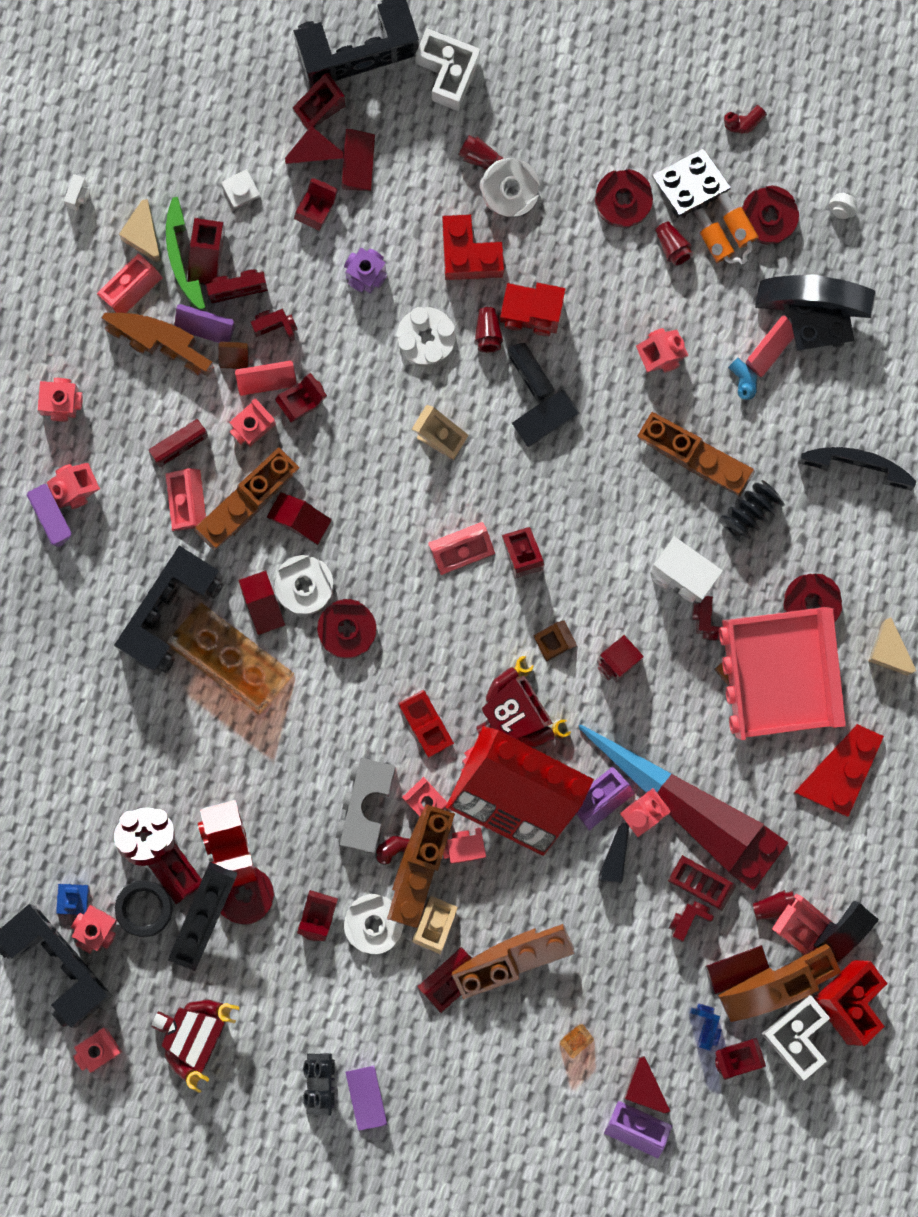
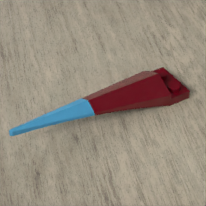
M578 725L579 729L644 792L647 793L654 788L671 811L668 815L731 876L754 892L787 847L788 842L754 818L591 729Z

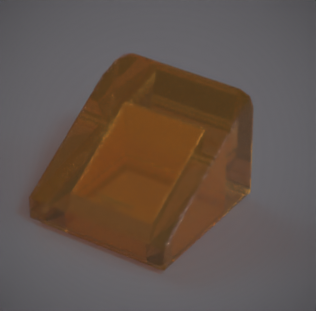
M578 1024L559 1040V1044L571 1058H574L591 1044L594 1038L583 1024Z

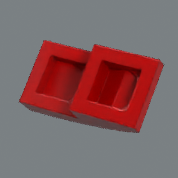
M424 689L398 703L428 758L454 744Z

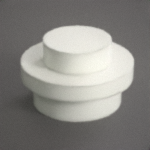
M838 193L829 202L828 207L837 218L847 219L854 217L857 213V201L851 195Z

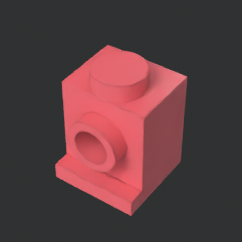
M255 398L251 401V404L229 422L233 428L229 433L240 445L245 442L251 447L274 427L276 422ZM247 419H253L256 422L252 428H247L244 423Z
M425 777L402 797L419 817L425 808L421 804L422 799L425 797H430L433 800L432 806L446 810L445 807L448 803Z
M652 788L631 803L620 814L635 835L639 837L655 826L671 811L655 789Z
M476 828L475 835L471 836L469 830L451 833L452 839L447 840L443 853L444 859L450 858V864L485 859L486 853L481 828Z
M103 1027L74 1047L77 1054L73 1058L82 1071L88 1069L92 1073L121 1054L122 1051L108 1029ZM92 1046H97L100 1049V1054L96 1058L91 1057L89 1054Z

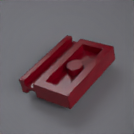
M256 269L243 271L240 273V277L229 279V276L216 277L211 280L212 283L206 284L211 304L268 291L264 271L258 272Z

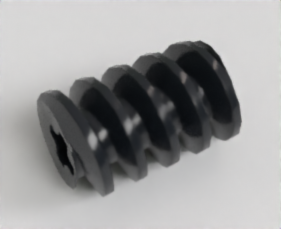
M761 480L762 484L755 482L752 485L754 492L746 491L744 493L746 501L743 499L736 501L738 509L730 507L727 510L729 517L722 515L719 518L722 526L740 543L741 536L749 540L752 538L748 531L749 528L757 532L760 530L756 522L757 520L764 523L768 522L765 515L766 512L773 515L777 513L773 507L774 504L781 507L785 505L776 490L764 480Z

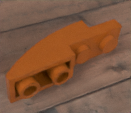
M104 313L101 317L103 323L106 324L104 329L118 339L123 335L131 341L129 346L141 354L147 351L153 355L157 347L161 346L162 348L159 351L171 360H175L178 357L186 362L184 367L196 376L202 373L208 377L214 368L212 361L192 349L196 343L195 337L181 328L162 320L132 313Z
M651 412L637 435L640 440L662 455L714 486L719 485L741 497L755 473L753 468L703 442L702 438L654 412Z
M278 447L237 485V489L194 528V532L213 551H216L227 539L235 535L281 490L300 467Z
M430 805L425 806L401 860L392 888L395 893L387 920L418 928L434 871L439 870L455 813Z
M564 924L539 933L534 928L478 954L454 970L452 976L462 998L466 999L519 980L520 973L575 954L574 947Z
M825 944L776 971L768 968L719 994L718 997L730 1022L744 1020L790 1005L819 991L817 985L841 973V970L831 948Z

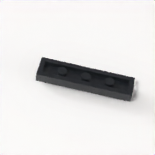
M209 862L170 952L168 961L196 971L235 882L237 872Z

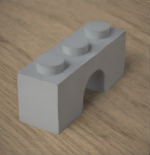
M360 758L359 764L353 763L350 780L355 781L352 793L346 792L342 809L348 811L345 822L339 821L335 838L341 839L340 846L375 854L382 825L369 821L364 817L362 804L368 796L373 794L389 797L396 766L365 758Z

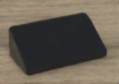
M519 343L508 347V357L536 401L538 400L539 402L555 392L554 387L526 343Z

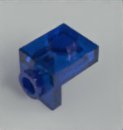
M698 1003L697 1008L689 1007L688 1011L689 1014L705 1018L697 1047L711 1051L712 1045L717 1047L722 1029L717 1028L720 1016L714 1014L715 1008Z

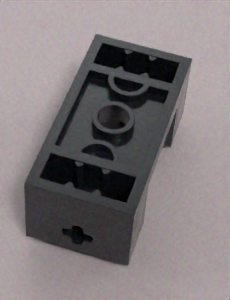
M382 0L381 4H377L378 23L383 39L381 37H373L366 40L364 45L354 48L352 45L343 46L337 49L334 54L331 53L322 22H305L299 25L298 29L293 30L295 47L309 89L325 73H329L334 81H338L416 57L419 37L407 0Z
M179 545L114 644L116 649L158 677L161 672L166 674L175 662V658H173L174 650L170 645L149 633L147 629L153 630L162 617L159 614L160 609L164 603L169 605L178 592L175 589L177 584L205 602H208L210 597L215 599L224 586L220 571Z
M28 904L0 928V954L4 958L20 959L38 942L44 939L40 944L51 957L54 956L56 958L58 956L63 964L60 968L71 980L78 979L76 984L51 1004L55 1009L52 1015L62 1027L77 1028L113 995L36 905Z

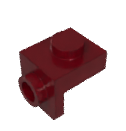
M312 178L309 182L307 193L295 212L294 220L320 231L334 207L338 189L326 182Z
M283 308L272 313L271 310L263 311L255 315V320L251 321L256 338L284 327L289 341L295 340L293 332L298 330L292 314L286 316Z
M310 373L300 383L278 394L275 401L292 423L318 408L327 395L322 384Z
M705 596L701 603L693 602L692 620H697L696 634H703L702 639L718 641L720 640L719 628L721 627L711 626L713 596Z
M310 890L297 934L303 935L304 938L310 941H326L338 898Z
M694 901L693 905L685 904L682 913H675L668 929L673 930L671 937L683 942L695 916L712 922L714 916L709 914L710 908Z
M757 1037L715 1051V1065L724 1080L766 1067Z

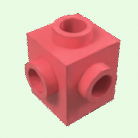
M664 328L658 329L648 334V339L636 345L647 372L663 369L664 373L672 371L680 366L679 361L689 356L684 341L677 329L665 332Z
M54 378V382L40 381L38 412L42 416H51L53 421L67 422L68 417L76 418L77 410L82 409L83 393L78 392V387L76 384L71 383V379ZM64 397L61 402H57L58 399Z
M89 463L76 466L71 464L65 465L55 471L56 476L47 481L59 508L71 506L72 509L79 508L88 503L87 498L100 490Z
M89 905L85 914L79 913L71 926V929L75 930L72 937L78 940L75 945L90 954L93 949L98 952L103 947L108 949L116 936L113 929L118 923L117 919L97 907ZM92 926H96L97 928V934L95 936H91L90 934V928Z

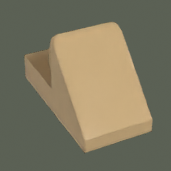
M427 404L412 428L418 434V440L453 460L469 436L436 408Z
M430 896L418 928L413 935V943L441 954L458 907Z

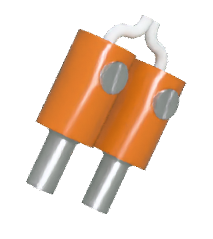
M727 192L718 196L727 213L723 216V220L739 248L748 245V249L743 253V260L737 257L729 259V257L735 254V251L719 222L712 224L704 208H700L695 214L703 227L700 235L715 262L720 263L725 260L728 263L739 262L742 265L748 261L747 255L752 250V243L759 237L742 207L735 208Z

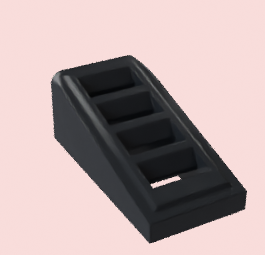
M622 822L618 827L599 873L598 881L619 884L623 882L629 831L627 823Z

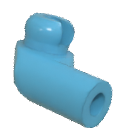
M738 357L728 368L739 377L738 396L742 400H750L757 393V375Z

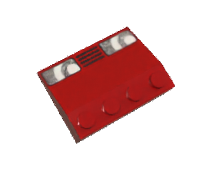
M483 726L445 808L544 856L582 807L594 779L499 730Z

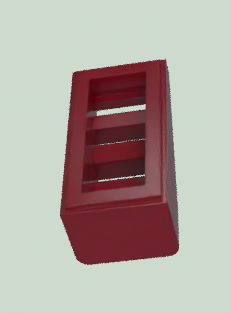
M683 855L668 879V882L720 911H723L736 888V885ZM687 866H690L692 870L685 883L679 881ZM701 872L703 875L696 888L690 887L697 873ZM710 877L714 881L705 895L701 891ZM721 883L724 885V888L716 901L712 897Z

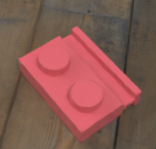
M795 894L794 898L796 900L792 906L788 904L772 930L802 955H806L817 949L813 945L832 921L804 897Z

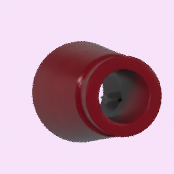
M468 135L458 153L464 162L484 169H488L494 162L503 159L478 136L474 138L471 135Z
M669 221L662 223L655 229L667 262H672L673 266H679L693 256L692 245Z
M493 307L480 308L478 310L474 343L478 345V351L491 353L499 351L504 340L496 309Z
M783 890L753 903L756 920L779 919L788 904L792 906L796 900L794 892Z

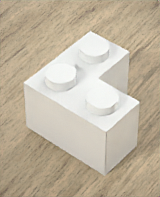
M426 28L416 52V65L439 73L432 90V101L459 111L479 63L480 49Z
M674 536L654 563L650 573L654 575L652 580L663 589L667 590L668 587L675 589L678 587L680 589L678 593L687 601L693 603L696 600L701 603L723 570Z
M811 995L801 999L761 1033L800 1080L805 1081L827 1062L808 1037L827 1022L830 1017Z

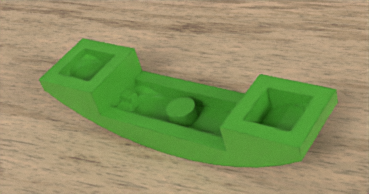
M178 196L173 197L166 220V245L170 264L177 283L187 300L195 309L206 312L199 280L187 283L175 234L186 231L179 198Z

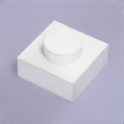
M247 169L221 182L234 210L260 197V193Z
M73 174L64 199L67 208L78 211L80 204L85 205L90 188H87V182L84 177Z

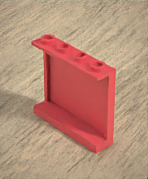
M822 607L722 620L723 627L719 628V639L721 645H725L726 657L722 658L724 674L728 675L729 686L726 687V699L728 704H732L733 716H729V727L731 733H735V738L746 740V737L829 726L833 728L846 726L833 608Z

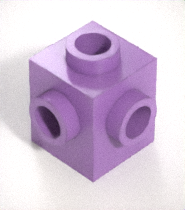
M360 248L357 254L352 252L344 264V268L347 269L345 274L346 279L349 280L348 284L359 292L365 290L370 294L375 287L380 288L388 275L385 272L386 262L383 261L384 257L371 248L368 251ZM365 263L371 269L369 271H362L360 267Z

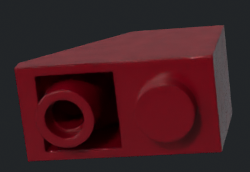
M194 218L187 282L199 280V284L206 285L212 283L211 280L218 277L225 237L224 222Z
M623 635L599 655L597 670L607 681L613 679L617 683L644 656Z

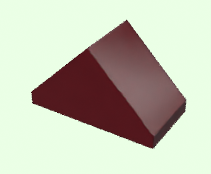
M325 73L292 108L308 129L311 125L316 127L346 107L345 96L330 74Z
M311 125L286 155L285 164L344 158L343 151Z
M280 492L266 517L316 545H319L332 521L331 518L306 501Z
M530 527L502 535L515 579L543 571L545 566L544 560Z
M266 570L238 580L258 635L286 626Z
M641 1056L636 1060L624 1099L666 1114L670 1112L668 1104L645 1056Z

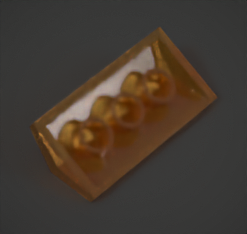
M200 603L166 641L174 651L258 715L275 700L294 675L291 670L203 603Z

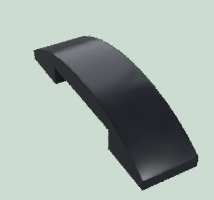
M812 275L779 276L760 281L755 308L784 311L786 304L841 309L842 316L871 318L876 291L857 283L830 277Z
M827 447L804 452L798 458V464L823 470L829 467L830 460H835L884 472L883 484L912 491L916 485V480L903 468L882 456L864 450L846 447Z

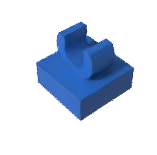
M58 884L56 914L78 915L82 913L84 915L88 909L89 885Z

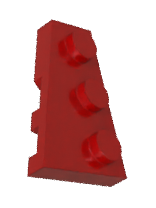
M856 724L794 793L845 817H849L884 736Z

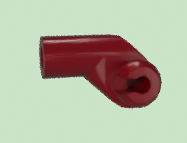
M756 105L747 116L728 112L724 116V125L730 132L749 133L767 116V113L759 105Z
M391 836L378 845L376 860L383 865L391 863L393 856L399 852H405L410 838Z

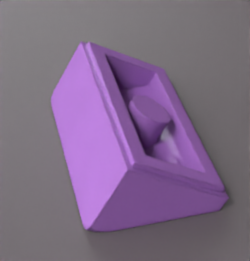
M182 304L177 305L174 326L181 328L191 335L220 343V341L231 342L235 329L232 319Z
M42 484L27 492V497L51 544L60 547L72 534L48 485Z
M612 766L592 783L583 805L576 815L586 828L591 830L635 793L629 783Z
M375 1065L346 1071L358 1131L387 1125Z
M618 1101L604 1134L659 1158L665 1148L673 1125Z

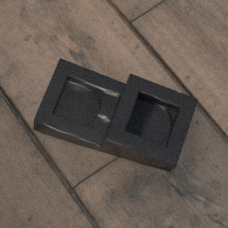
M562 389L512 422V425L526 446L531 447L552 431L565 425L579 415L580 412L566 391Z
M853 901L837 924L830 922L813 946L819 948L827 944L838 962L866 937L879 919L861 903Z

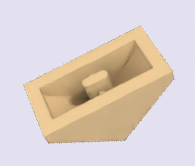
M145 199L137 206L119 233V236L129 246L154 262H159L161 258L148 199Z
M890 617L881 624L868 662L908 676L917 670Z

